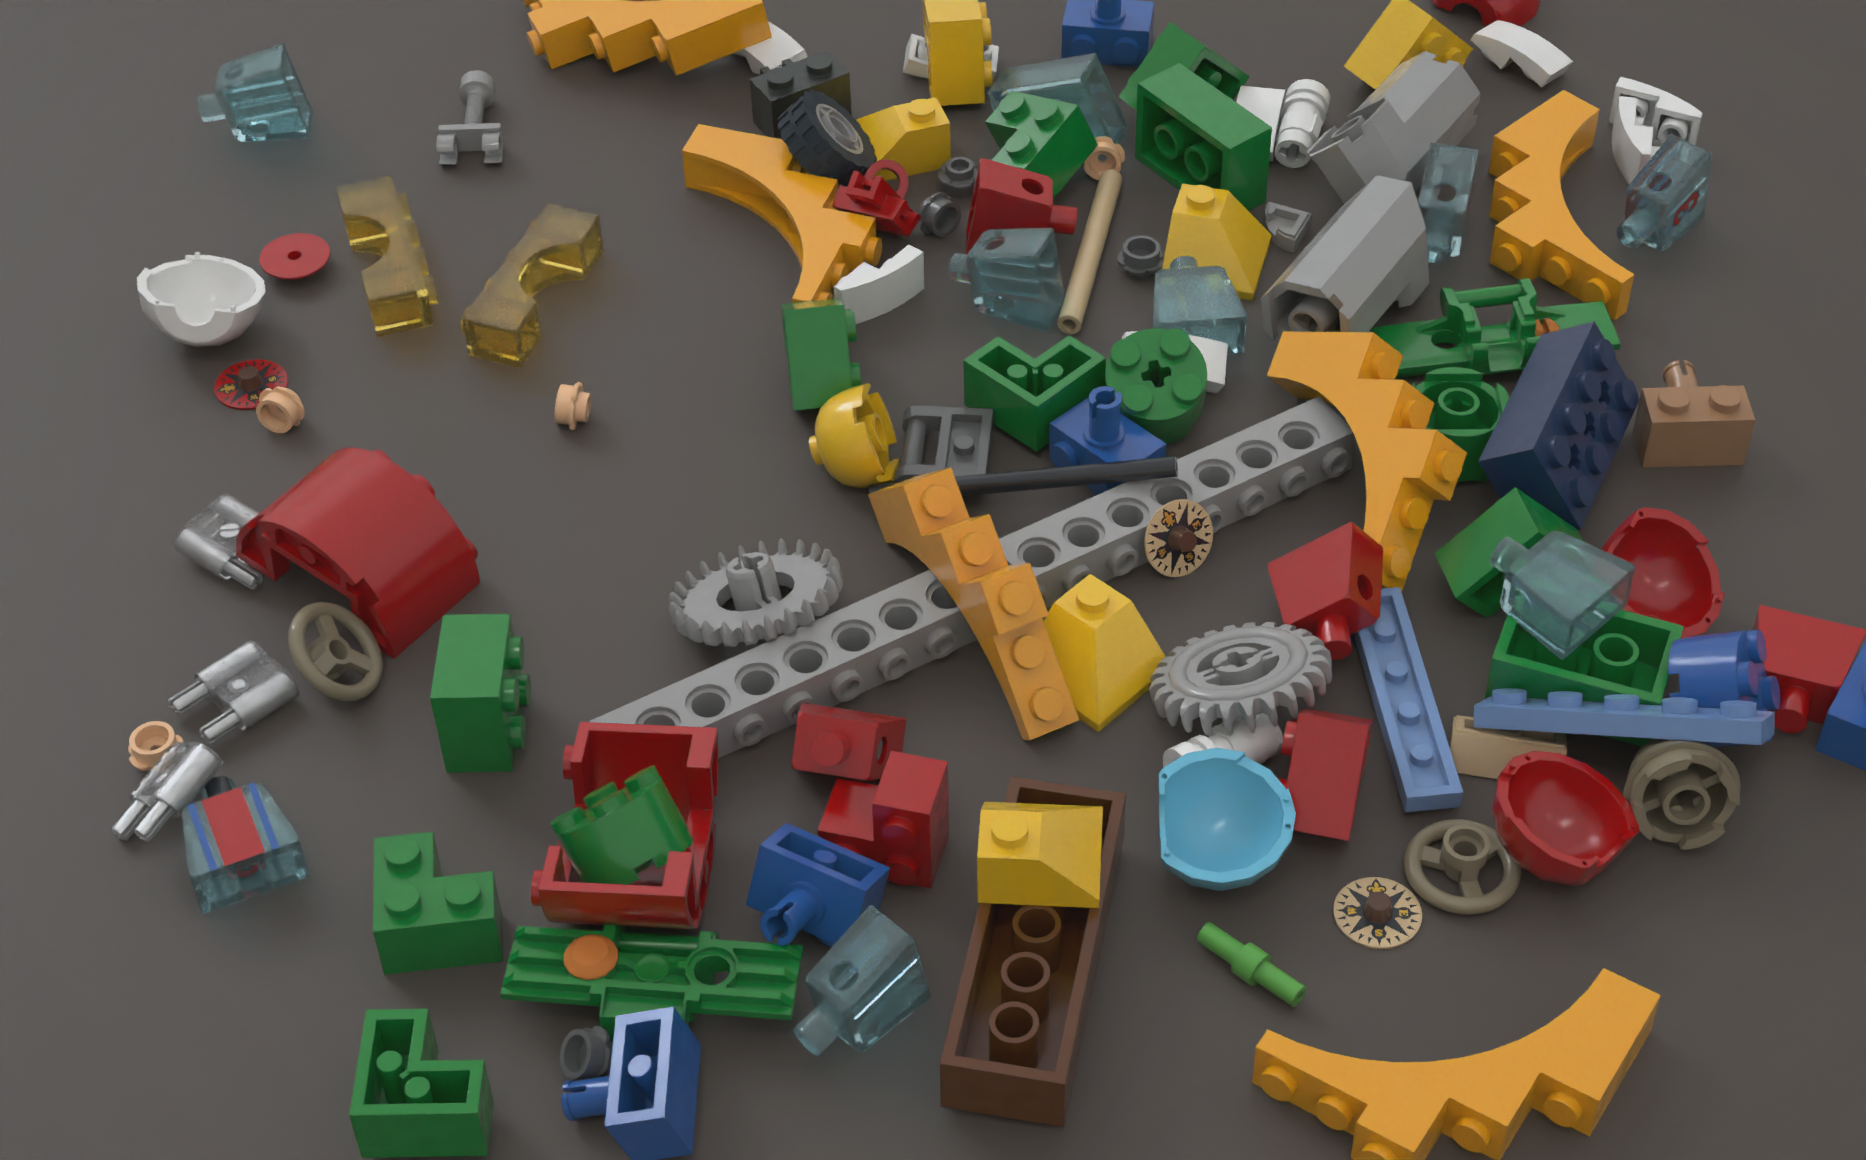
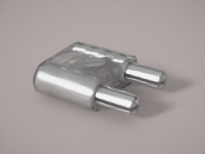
M226 493L215 499L177 532L173 541L174 550L223 580L232 577L251 590L257 589V586H260L262 583V574L247 566L248 563L236 556V539L240 529L260 512Z
M249 640L194 675L196 682L168 699L171 710L177 715L187 711L205 698L216 706L223 714L199 730L202 739L206 743L212 744L237 727L243 731L247 730L298 697L300 690L287 670L254 641Z
M172 743L129 795L133 803L112 827V832L119 839L125 841L135 832L137 836H140V839L151 842L170 817H180L188 808L187 805L192 803L222 766V759L217 753L202 743Z

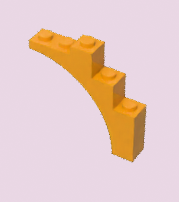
M522 0L526 8L529 7L531 11L527 13L532 27L531 31L526 32L529 44L535 56L543 55L551 69L594 53L597 60L604 58L614 73L656 56L660 63L667 61L677 76L772 38L762 0Z
M1562 90L1494 135L1488 173L1494 175L1497 179L1494 180L1489 217L1499 223L1495 225L1489 263L1516 279L1530 278L1532 281L1539 276L1584 303L1603 301L1610 318L1616 320L1627 312L1634 274L1610 259L1584 235L1573 220L1565 204L1560 183L1571 165L1593 146L1600 109Z
M698 124L682 149L685 187L708 192L735 202L763 218L783 236L796 254L802 268L799 284L792 297V303L833 299L834 286L842 277L850 274L863 262L877 266L882 253V239L876 237V217L839 211L832 206L838 191L837 179L807 174L808 171L790 153L788 146L782 139Z
M1283 331L1267 377L1296 398L1312 400L1319 396L1327 404L1336 407L1345 417L1356 438L1365 472L1366 512L1363 531L1383 547L1381 589L1400 587L1402 592L1433 501H1451L1467 452L1438 430L1426 429L1434 402L1405 380H1395L1403 355L1374 332Z
M952 468L915 476L868 494L885 543H894L902 546L919 558L938 578L964 615L1002 687L1022 739L1032 740L1079 721L1043 618L1049 616L1031 564L1023 563L1008 566L990 514L969 518Z
M1603 968L1589 989L1569 1009L1544 1027L1517 1041L1490 1051L1461 1058L1431 1062H1388L1334 1054L1298 1043L1267 1029L1255 1047L1252 1083L1261 1087L1270 1097L1279 1101H1288L1317 1116L1326 1126L1335 1130H1344L1354 1135L1351 1159L1425 1160L1441 1133L1453 1138L1461 1147L1468 1151L1482 1153L1494 1160H1501L1531 1108L1545 1114L1552 1122L1560 1126L1571 1127L1590 1137L1649 1036L1661 995Z

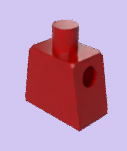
M980 158L966 224L965 257L1037 258L1042 255L1047 232L1073 236L1077 220V207L1053 204V180L1048 176Z
M1352 521L1268 563L1269 575L1284 624L1293 625L1296 627V630L1300 628L1311 632L1313 636L1321 639L1324 642L1325 648L1330 651L1331 660L1347 657L1352 651L1350 635L1375 624L1380 617L1383 547Z
M1759 605L1753 630H1761L1763 632L1767 649V657L1764 663L1767 676H1775L1777 678L1780 688V708L1770 710V712H1775V727L1786 733H1798L1806 728L1807 721L1824 724L1827 712L1860 652L1866 629Z
M802 703L798 712L791 768L860 780L880 779L890 752L903 753L907 718ZM882 739V751L880 758L877 759L878 745Z

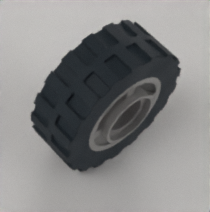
M805 91L778 118L779 123L777 125L778 130L781 132V138L788 146L790 153L799 161V164L811 175L837 179L838 188L840 185L848 187L853 171H858L864 176L868 168L877 161V157L874 154V146L857 120L844 107L840 106L837 101L827 97L820 91Z

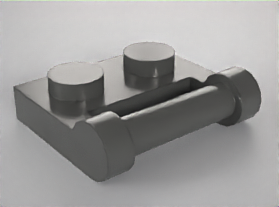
M916 405L904 411L902 428L906 436L902 463L895 471L894 482H902L915 476L950 467L955 477L988 473L993 430V409ZM931 431H940L935 465H922L926 435Z

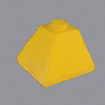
M936 97L916 99L910 103L892 106L856 119L861 125L860 127L870 138L869 140L874 147L877 161L884 159L896 161L904 168L908 176L939 170L944 163L951 159L950 122ZM887 169L879 170L875 174V176H881L885 181L897 178L892 171Z
M1182 184L1172 211L1160 286L1253 301L1271 245L1272 235L1228 190L1215 189L1205 185Z
M1089 574L1053 603L1048 612L1049 616H1046L1044 619V624L1078 718L1099 732L1149 690L1151 686L1150 677L1157 669L1158 663L1166 656L1133 602L1095 576Z
M984 802L980 812L977 852L978 903L1099 908L1103 807Z

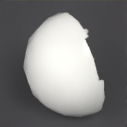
M195 252V255H185L184 260L163 263L150 270L145 267L137 277L142 311L155 329L175 342L194 347L221 346L240 337L260 313L266 293L264 280L252 268L235 260L212 255H200L199 252Z

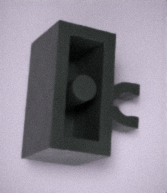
M828 50L812 54L794 63L789 58L782 61V67L771 70L768 66L760 69L759 76L750 78L753 123L767 137L782 139L777 125L779 123V116L808 90L820 91L827 97L833 98L852 116L850 72Z

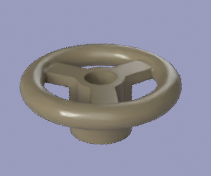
M312 603L297 612L289 627L288 643L294 664L304 679L320 693L336 700L349 702L369 696L378 686L383 671L381 650L369 627L356 614L333 603ZM314 620L320 637L306 647V629ZM334 621L346 627L356 637L364 654L351 649L349 644L339 636ZM349 668L365 675L359 683L354 685H343L334 681Z
M1449 819L1424 827L1410 840L1404 854L1405 875L1414 891L1429 904L1455 914H1480L1502 906L1514 895L1521 879V867L1515 864L1498 840L1496 830L1471 820ZM1443 838L1441 850L1429 847L1433 842ZM1497 854L1503 864V878L1495 889L1483 895L1478 882L1479 871L1489 859ZM1421 865L1445 871L1450 879L1458 882L1462 897L1446 893L1435 887L1426 878Z

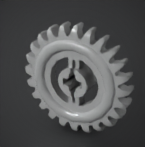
M782 538L778 542V552L773 556H769L766 546L761 540L758 544L759 553L746 554L744 548L739 545V558L736 557L729 563L722 552L718 553L719 571H710L707 564L701 561L700 572L702 580H696L690 571H686L685 581L687 589L681 582H675V592L669 594L671 622L683 636H687L694 642H704L710 646H718L722 642H724L725 647H735L740 642H745L747 646L756 644L760 639H765L767 642L775 640L778 634L784 633L789 635L797 631V626L811 624L815 621L814 617L824 615L829 610V606L836 602L839 592L844 585L840 563L837 558L833 557L829 549H824L822 554L821 548L817 543L812 544L811 553L808 556L805 544L801 539L797 540L796 552L792 555H789L787 545ZM779 585L790 587L793 590L782 599ZM732 597L736 611L726 610L722 606Z
M1255 622L1244 623L1240 628H1237L1235 625L1225 626L1223 631L1220 632L1215 630L1205 632V637L1201 639L1193 637L1185 641L1186 647L1177 646L1171 650L1169 656L1164 657L1158 663L1157 669L1151 675L1149 692L1158 715L1161 718L1167 717L1169 724L1174 727L1177 725L1180 714L1183 727L1187 733L1192 731L1193 721L1200 717L1203 731L1207 736L1211 734L1212 722L1217 718H1222L1225 731L1229 736L1233 733V722L1237 717L1244 718L1249 730L1254 733L1256 729V715L1260 713L1268 715L1271 724L1276 727L1278 725L1277 706L1287 707L1291 716L1297 718L1298 705L1296 697H1302L1308 707L1312 708L1315 702L1313 688L1320 696L1325 695L1326 684L1332 681L1331 654L1325 648L1324 642L1321 639L1313 636L1311 632L1300 628L1296 630V627L1293 625L1283 624L1277 627L1275 622H1265L1261 626H1256Z

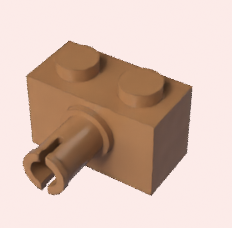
M1679 360L1669 363L1662 371V378L1667 387L1642 388L1632 432L1642 468L1744 465L1755 424V417L1744 385L1699 387L1694 365L1687 360H1683V368L1686 374L1683 375Z

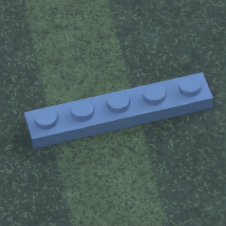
M1400 587L1381 589L1380 617L1375 624L1354 633L1353 636L1404 812L1461 807L1464 792Z
M1500 688L1493 690L1492 696L1474 705V728L1762 745L1774 735L1775 712L1757 711V703L1741 700L1723 701L1720 703V709L1699 708L1698 700L1685 697L1662 699V705L1640 704L1639 696L1629 694L1604 696V702L1583 701V694L1574 691L1548 693V699L1527 698V690Z

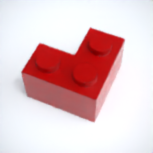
M1305 708L1299 713L1298 719L1291 718V721H1287L1281 755L1290 756L1291 761L1288 778H1278V780L1286 789L1289 788L1296 812L1294 831L1349 841L1352 835L1361 779L1364 776L1373 720Z
M891 751L878 786L837 778L817 830L818 837L890 867L887 880L895 884L904 886L915 885L932 889L949 839L948 761Z

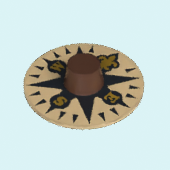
M1187 499L1171 501L1157 510L1147 526L1144 538L1145 553L1151 566L1157 572L1169 577L1185 576L1196 570L1204 562L1212 546L1213 526L1209 514L1200 504Z
M1367 877L1355 880L1343 887L1334 901L1333 915L1340 931L1351 941L1367 948L1392 949L1402 946L1418 933L1421 926L1422 909L1418 899L1408 888L1390 879Z

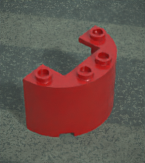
M347 447L335 451L240 529L236 539V556L270 579L277 581L290 570L289 560H291L350 599L351 612L356 614L369 627L379 644L380 650L393 659L400 655L480 583L475 561L478 558L477 549L467 537L463 536L453 518L436 499L435 491L429 481L419 474L411 475L392 462L388 455L378 449L369 451L361 448Z
M579 722L574 745H566L563 754L564 779L572 780L575 799L574 808L581 806L582 810H585L587 806L583 798L601 786L614 782L617 789L621 790L626 787L624 784L626 779L647 767L655 766L689 828L693 843L683 852L669 851L665 865L657 869L653 864L637 874L639 880L629 885L582 883L558 840V846L548 847L543 870H535L531 882L532 906L542 907L546 919L552 923L609 924L672 929L698 928L707 903L717 825L713 824L715 813L714 796L718 795L719 779L717 728Z

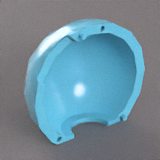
M1211 748L1186 753L1162 768L1159 773L1160 860L1166 870L1191 886L1224 891L1251 885L1277 866L1291 844L1296 812L1289 788L1286 789L1270 769L1246 757L1245 752L1222 748Z

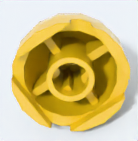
M869 383L849 388L830 398L820 408L815 422V435L809 438V447L814 462L818 466L824 464L831 477L845 486L859 489L869 488L872 484L894 482L895 471L900 466L899 458L889 462L888 447L897 443L889 413L879 393L868 394L871 388Z

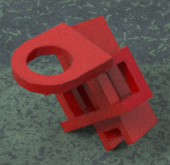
M889 159L873 163L864 176L858 171H853L848 187L839 186L832 206L839 211L876 217V230L906 237L910 236L921 218L918 213H915L908 206V202L904 200L909 185L906 171L899 163ZM884 169L892 171L898 178L899 185L897 191L895 192L881 176H875L876 172Z

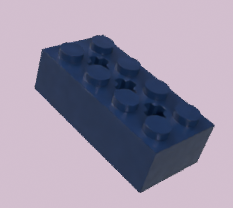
M1595 321L1540 336L1478 460L1500 498H1503L1516 487L1577 530H1581L1640 400L1634 382L1626 377L1616 359L1612 344L1607 339H1604Z

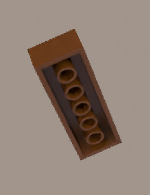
M1011 776L1004 802L1103 807L1099 908L979 903L940 1060L941 1107L1064 1127L1124 840L1126 793Z

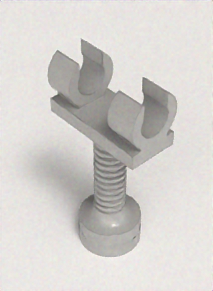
M474 70L462 76L459 97L461 102L466 105L464 124L439 125V135L436 141V150L440 152L439 165H457L458 152L485 151L484 164L502 163L504 141L501 123L482 124L484 108L490 106L494 101L496 88L494 79L488 73Z

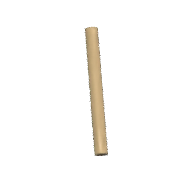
M1108 169L1100 175L1057 322L1058 328L1066 334H1075L1080 331L1123 181L1122 175L1116 170Z

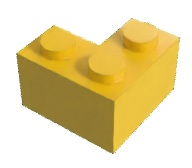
M923 0V22L927 45L930 98L936 97L941 106L985 103V87H992L993 83L991 60H984L983 49L984 45H991L990 18H987L986 2H978V0Z
M1391 0L1344 67L1376 90L1401 63L1425 51L1437 55L1433 59L1435 61L1445 64L1448 60L1460 63L1463 67L1466 58L1473 48L1409 0Z

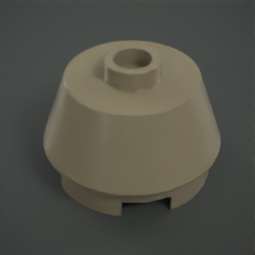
M1651 739L1637 751L1631 762L1623 796L1631 805L1639 825V831L1647 839L1652 841V838L1663 842L1677 843L1679 849L1688 850L1705 846L1726 832L1724 823L1732 815L1736 806L1740 805L1741 782L1738 771L1732 761L1721 751L1705 742Z

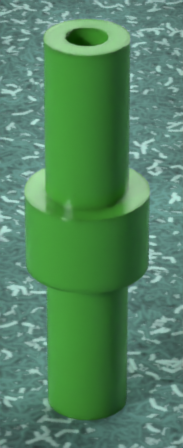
M1211 922L1206 923L1200 930L1197 942L1231 964V972L1251 986L1257 983L1292 1007H1296L1302 1001L1307 992V987L1271 963V955L1252 942L1246 945L1242 944Z

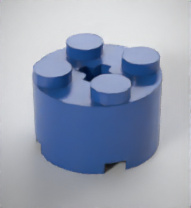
M1742 630L1675 639L1669 653L1668 675L1679 674V692L1669 693L1670 698L1685 697L1698 700L1699 708L1720 709V703L1723 701L1741 700L1757 703V711L1779 709L1781 700L1777 678L1775 676H1767L1764 663L1767 657V649L1763 632L1761 630ZM1705 742V743H1707L1708 745H1710V746H1712V747H1714V748H1718V747H1728V746H1738V745H1748V744Z

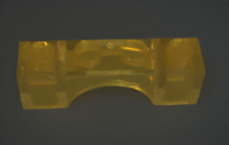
M391 176L336 187L351 250L370 252L383 256L378 262L361 271L367 304L376 336L381 337L434 325L430 306L439 304L433 277L423 278V276L429 275V269L423 247L417 248L420 247V241L414 219L410 220L411 213L406 193H396Z
M547 204L538 218L529 224L526 234L517 246L508 252L505 262L496 274L487 280L484 290L472 306H468L465 309L461 319V330L465 334L469 356L518 368L523 366L542 339L537 302L532 297L543 288L563 281L584 280L604 252L599 215Z

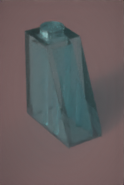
M1096 53L1004 68L987 92L993 110L999 106V103L1011 90L1079 105L1094 137H1110L1115 144L1120 143L1129 129Z

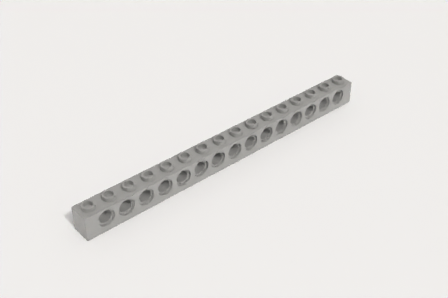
M1318 396L1177 459L1178 477L1127 481L999 538L1008 566L1023 563L1031 564L1045 606L1049 608L1056 600L1089 574L1105 582L1116 576L1127 574L1132 569L1149 562L1144 548L1145 532L1151 518L1163 505L1178 499H1187L1200 504L1210 516L1214 534L1227 525L1247 516H1253L1264 508L1288 497L1297 496L1312 486L1330 478L1338 477L1345 471L1352 469L1355 436L1348 423ZM927 570L817 619L807 626L799 627L794 633L781 635L775 640L763 643L590 720V722L717 728L719 759L745 746L754 745L761 739L793 724H797L798 712L802 703L833 707L841 702L850 701L865 691L889 680L898 679L905 673L935 659L944 658L951 652L978 639L950 594L930 570Z

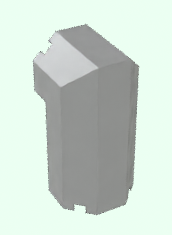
M1427 51L1401 63L1357 110L1346 117L1347 123L1339 129L1334 125L1306 151L1343 204L1348 202L1376 175L1412 182L1414 192H1416L1423 184V181H1425L1426 169H1428V178L1474 128L1477 121V115L1474 116V111L1479 104L1481 93L1460 63L1448 60L1445 64L1435 61L1433 59L1437 55Z
M1376 175L1334 214L1260 299L1263 328L1272 340L1277 336L1281 338L1283 331L1369 332L1394 301L1398 300L1399 308L1412 305L1429 285L1426 226L1412 182Z

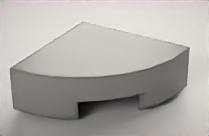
M1268 202L1265 209L1264 228L1272 235L1271 241L1288 252L1295 253L1311 227L1312 214Z

